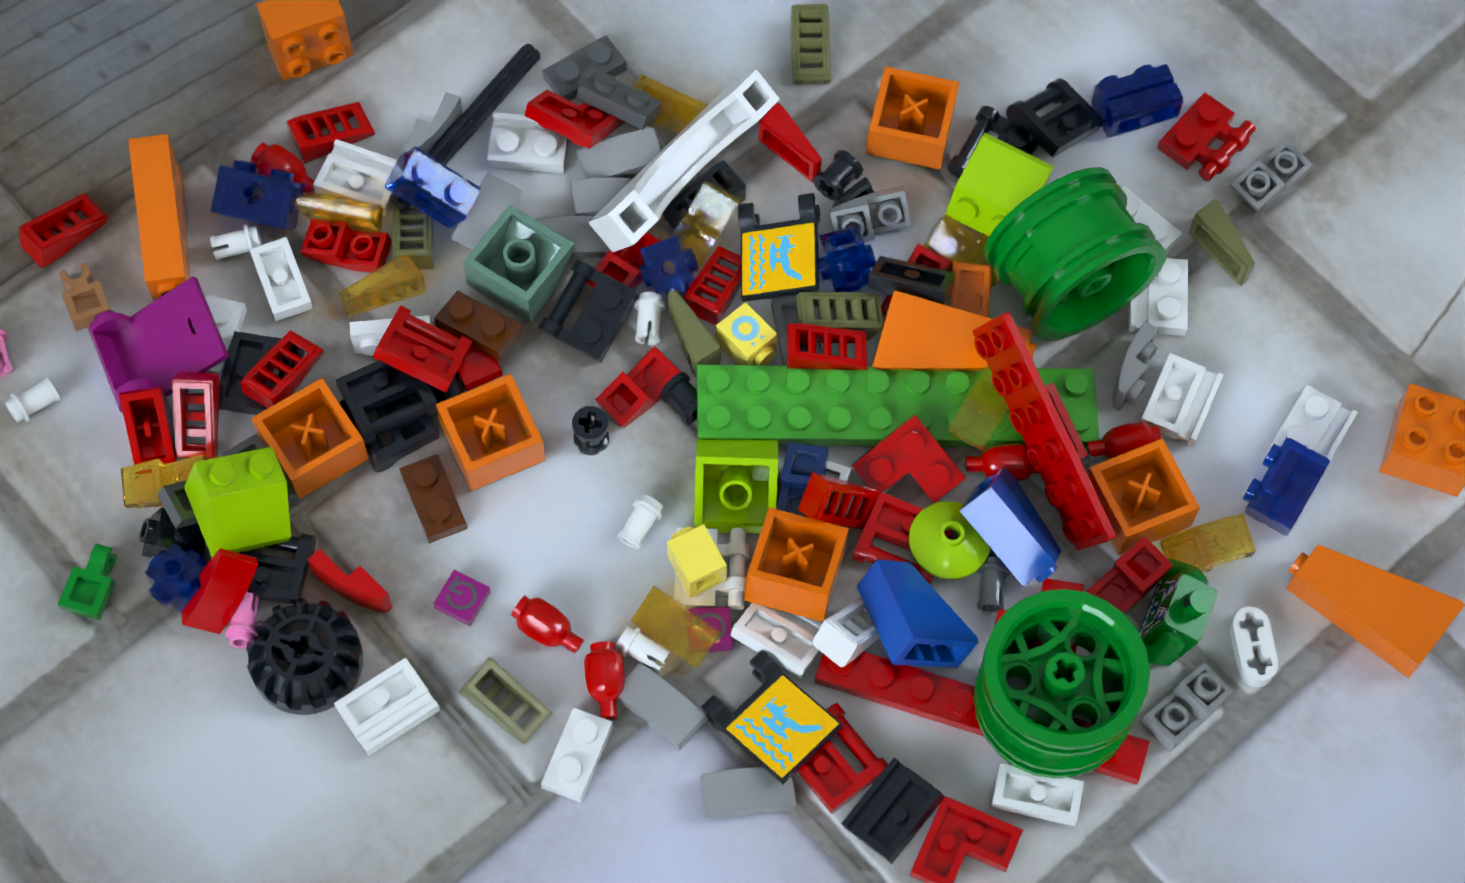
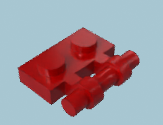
M1204 92L1162 137L1157 149L1186 170L1197 160L1204 165L1198 171L1200 177L1205 181H1210L1216 174H1222L1230 165L1229 159L1236 152L1243 151L1250 143L1249 137L1256 131V127L1248 120H1245L1239 127H1231L1229 124L1233 121L1235 113ZM1216 138L1224 143L1218 150L1209 148Z

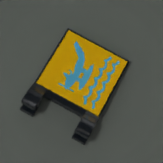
M814 193L798 195L800 219L760 225V216L755 214L753 202L738 204V220L741 233L742 302L794 295L799 292L819 291L818 224L821 215L819 204L815 205Z
M761 650L749 661L750 665L755 668L752 671L753 676L763 684L733 713L714 695L701 708L707 713V722L711 726L725 733L784 785L843 728V724L787 677L775 662Z

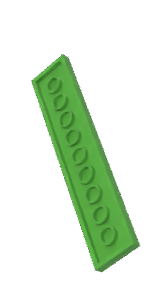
M697 365L698 440H778V445H788V442L821 446H874L913 414H916L942 447H990L1003 443L1025 444L1021 433H1018L1011 424L1010 410L1003 396H1000L993 386L991 371L877 370L872 368V366H867V370L789 369L787 366ZM1037 368L1045 386L1052 382L1054 383L1084 448H1087L1086 442L1100 440L1094 369Z

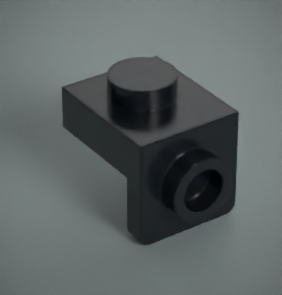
M161 507L150 518L144 520L139 535L140 542L144 543L142 556L151 558L157 552L193 561H198L203 557L205 539L198 523L176 529L164 507Z

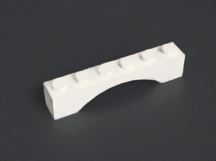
M757 70L734 79L588 222L589 225L612 252L634 245L659 220L663 211L678 192L710 160L753 126L780 98Z

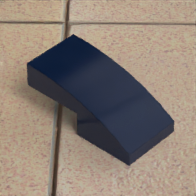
M788 442L781 475L782 486L777 510L809 518L798 511V507L812 472L826 475L828 448Z

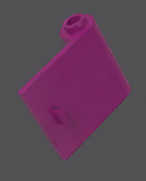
M194 276L131 317L114 311H105L98 314L88 327L89 334L121 413L123 412L119 398L120 392L161 386L166 398L173 393L172 379L178 373H205L229 357L199 281Z

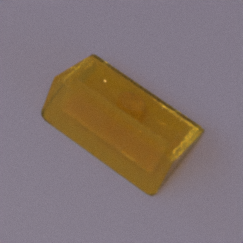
M640 74L634 88L646 91L651 97L662 102L660 114L653 122L677 133H680L709 105L704 101Z
M309 192L296 199L297 207L305 218L310 221L311 219L347 222L351 229L381 232L384 209L381 204L318 192Z

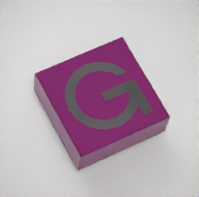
M453 570L433 603L434 609L471 626L490 595L491 590L490 587Z
M730 607L689 609L691 653L733 650L732 637L730 636L732 632Z

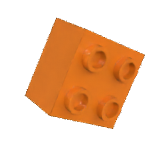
M266 0L256 4L267 46L283 81L293 77H303L310 71L327 65L339 64L346 58L354 56L345 14L338 0Z
M885 66L869 127L866 154L941 170L960 82Z
M511 374L436 404L440 426L471 491L546 461L542 437Z
M323 378L251 418L255 431L265 447L273 448L282 472L298 495L299 500L369 460L363 438Z
M1409 383L1397 404L1379 472L1457 497L1465 486V400Z
M1163 438L1089 467L1087 472L1115 531L1116 538L1112 539L1111 542L1118 556L1128 551L1144 535L1152 543L1191 527L1200 509Z
M769 507L747 572L744 601L824 622L844 558L849 528Z

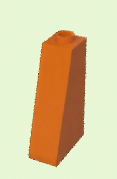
M168 134L128 139L144 277L152 300L162 297L191 278L182 172Z
M894 290L872 368L877 370L991 371L986 360L980 357L975 348L973 330L992 320V318ZM1016 326L1031 358H1033L1036 344L1029 342L1033 330Z
M1319 544L1309 556L1302 552L1288 570L1293 577L1286 588L1407 678H1410L1465 606L1459 599Z

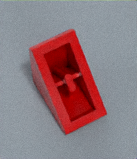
M161 386L120 392L119 398L135 471L176 464L171 409Z

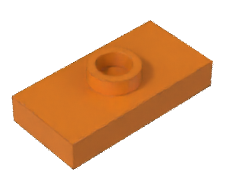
M953 262L952 272L956 274L954 287L950 293L949 306L989 318L992 266Z

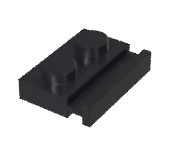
M894 757L841 825L892 865L945 797L942 792L911 769L905 767Z

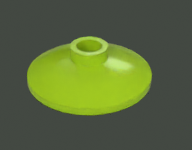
M944 501L932 504L916 516L910 528L909 548L914 560L924 571L941 579L956 580L974 574L985 563L990 552V546L960 512L964 505L962 503ZM953 530L958 533L959 538L950 540L945 536L944 532Z

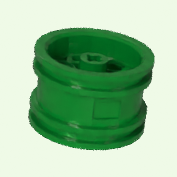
M1093 167L1078 170L1040 188L1010 211L987 239L984 247L985 259L995 269V274L1004 284L1015 287L1023 299L1022 314L1033 325V330L1042 340L1064 339L1079 334L1106 320L1135 299L1155 279L1166 261L1167 252L1160 242L1155 240L1156 237L1148 225L1136 223L1126 210L1127 196L1122 188L1116 184L1117 181L1108 169Z
M1068 589L1043 591L1026 597L1009 608L994 625L987 641L983 660L976 677L973 697L978 724L985 739L996 753L1018 769L1032 775L1055 779L1082 775L1095 770L1112 758L1124 743L1148 692L1150 667L1147 649L1138 630L1125 614L1112 604L1087 592ZM1042 641L1043 645L1028 650L1027 644ZM1075 644L1086 649L1091 654L1079 656L1072 651L1070 645ZM1013 676L1020 677L1026 682L1027 688L1022 690L1013 689L1009 686L1006 679ZM1102 679L1113 681L1116 692L1104 693ZM1084 714L1091 719L1093 726L1081 728L1074 723L1072 716Z

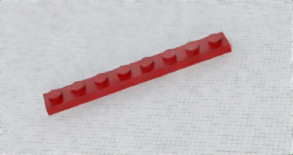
M864 651L844 667L838 666L825 654L822 655L814 683L984 737L975 714L973 700L975 686L912 666L893 665L889 659ZM1072 717L1074 723L1081 728L1093 726L1090 722ZM1127 735L1124 743L1112 758L1092 771L1137 785L1150 741Z

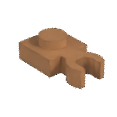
M86 263L80 264L83 273L76 279L69 278L65 270L60 271V278L66 292L61 294L75 331L89 327L98 314L111 311L100 280L93 282L91 271Z

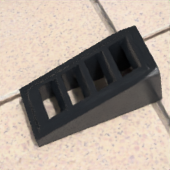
M722 160L675 197L663 211L662 215L678 234L686 240L746 200V185L732 168ZM720 183L725 187V189L727 190L726 192H725V190L719 185ZM711 191L717 200L713 202L706 193ZM697 200L705 210L700 212L692 202ZM683 208L693 218L689 223L679 212Z

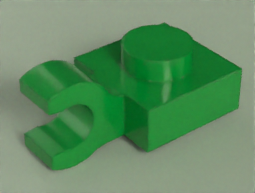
M96 543L92 549L86 569L73 566L58 601L61 609L100 621L116 584L112 578L107 577L117 559V555L111 553L112 548Z

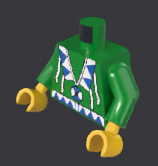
M1168 559L1173 564V568L1158 582L1139 630L1141 639L1147 649L1149 665L1170 666L1197 645L1203 635L1218 591L1208 585V579L1196 566Z

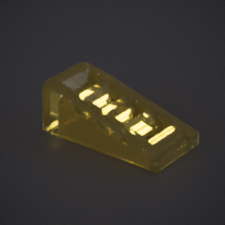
M404 254L340 291L339 294L344 312L347 316H352L416 297L425 293L426 289L421 272L408 254Z

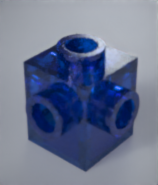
M857 225L819 235L824 257L819 258V270L822 280H830L834 292H854L868 285L870 269L874 267L876 260L871 244L865 245Z
M680 234L640 249L645 264L640 265L643 280L647 288L654 286L656 294L662 291H666L667 294L672 290L680 294L688 290V282L695 280L694 271L699 270V265L692 247L685 249ZM665 261H671L675 265L674 274H669L664 270Z
M174 543L167 551L159 552L150 561L148 569L145 571L151 584L148 591L161 605L167 607L170 604L181 613L201 588L199 574L207 563L194 550L189 549L185 552Z

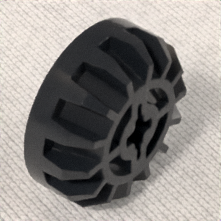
M305 598L296 599V605L283 608L280 604L272 608V616L265 622L259 620L256 623L255 629L259 637H255L253 641H248L247 667L258 692L269 704L287 713L310 715L334 707L336 701L352 692L362 672L363 649L357 630H355L349 617L343 611L338 612L334 610L329 602L320 600L318 604L308 603ZM303 621L308 622L306 630H296L289 635L280 633L290 624ZM316 624L321 626L329 635L331 649L322 647L318 637L313 633ZM307 650H311V655L306 653ZM273 652L276 653L278 659L287 662L289 666L287 672L283 671L275 663ZM297 654L302 655L301 659L297 658Z

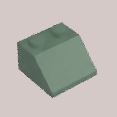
M509 205L463 261L467 285L531 323L553 296L573 252L574 243L512 205Z

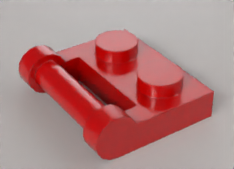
M400 305L378 343L373 357L439 390L447 392L473 340L463 335L461 338H458L411 315L410 309Z
M880 492L857 542L852 560L862 564L865 561L874 564L876 560L910 562L931 585L934 576L924 571L918 564L872 546L874 538L877 537L910 551V528L916 516L923 509ZM953 530L944 532L945 536L950 539Z
M838 703L831 705L826 710L843 724V728L837 735L865 769L857 774L831 741H829L797 771L831 814L869 785L873 784L888 766L883 757L878 759L844 718L846 712Z

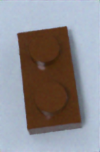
M458 290L434 317L437 328L458 338H461L463 335L473 340L471 346L499 361L503 359L523 334L521 323Z
M438 454L399 468L429 544L467 529L465 519Z

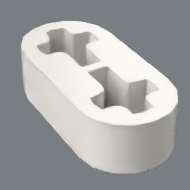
M1247 606L1236 612L1229 626V634L1240 679L1249 686L1262 687L1267 685L1275 676L1278 670V657L1268 616L1259 608ZM1245 619H1248L1252 626L1259 627L1253 636V642H1251L1248 629L1240 628ZM1253 652H1256L1259 664L1267 665L1262 675L1258 674L1256 668H1249L1254 659Z

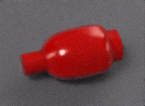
M262 142L258 145L251 156V162L256 164L257 171L262 177L285 190L292 191L299 188L309 196L315 193L313 186L315 180L307 176L306 168L298 157L278 144L267 145Z
M1134 422L1111 428L1101 440L1086 442L1087 453L1092 457L1105 455L1111 459L1162 438L1158 425L1149 426L1145 422Z
M1024 443L992 445L982 453V456H965L966 472H983L987 478L992 475L995 476L1002 467H1005L1017 481L1027 480L1031 474H1039V471L1031 465L1028 459V448Z
M524 595L511 613V616L517 620V627L521 632L545 646L556 647L562 645L575 654L584 642L582 638L571 631L568 618L559 609L542 598L530 599Z
M601 641L592 643L590 645L591 652L584 659L588 692L599 703L601 718L606 720L616 719V701L619 699L625 685L624 660L622 655L616 651L615 642Z

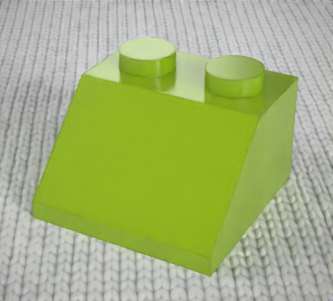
M984 133L955 186L945 215L990 236L995 227L1010 211L1027 197L1048 184L1054 166Z
M697 438L694 528L704 524L707 529H718L719 533H730V530L733 528H742L746 530V533L751 534L761 533L768 508L776 509L778 440H698Z
M272 447L194 462L184 485V490L212 558L220 548L238 553L290 540L291 528L287 481Z

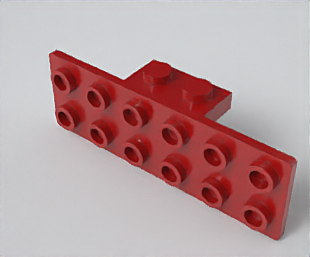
M1007 311L974 329L975 348L980 357L986 360L992 372L993 386L997 393L1003 396L1010 410L1009 417L1012 426L1018 433H1021L1028 448V459L1031 465L1039 471L1046 485V497L1050 504L1057 508L1063 521L1062 528L1067 540L1079 551L1116 538L1115 531L1080 460L1088 456L1054 383L1044 385L1011 314Z

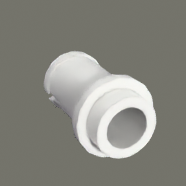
M245 224L244 229L218 236H210L212 248L225 244L229 245L213 251L217 261L250 252L249 249L263 245L258 227H250L249 224Z
M640 293L638 300L634 303V308L638 310L635 335L637 343H645L648 330V345L660 343L661 312L665 310L666 305L662 301V296L658 293Z
M46 377L40 383L18 395L10 394L11 399L4 403L16 423L23 419L25 422L30 421V415L54 401L60 400V397L50 380Z
M642 495L639 500H634L632 503L634 510L621 532L617 535L621 542L637 550L641 548V544L654 522L661 520L663 517L661 514L663 506L657 500L647 495Z
M628 626L621 635L616 648L622 651V657L625 658L629 655L659 674L667 662L666 658L670 657L672 650L641 634V628L637 627L634 630Z

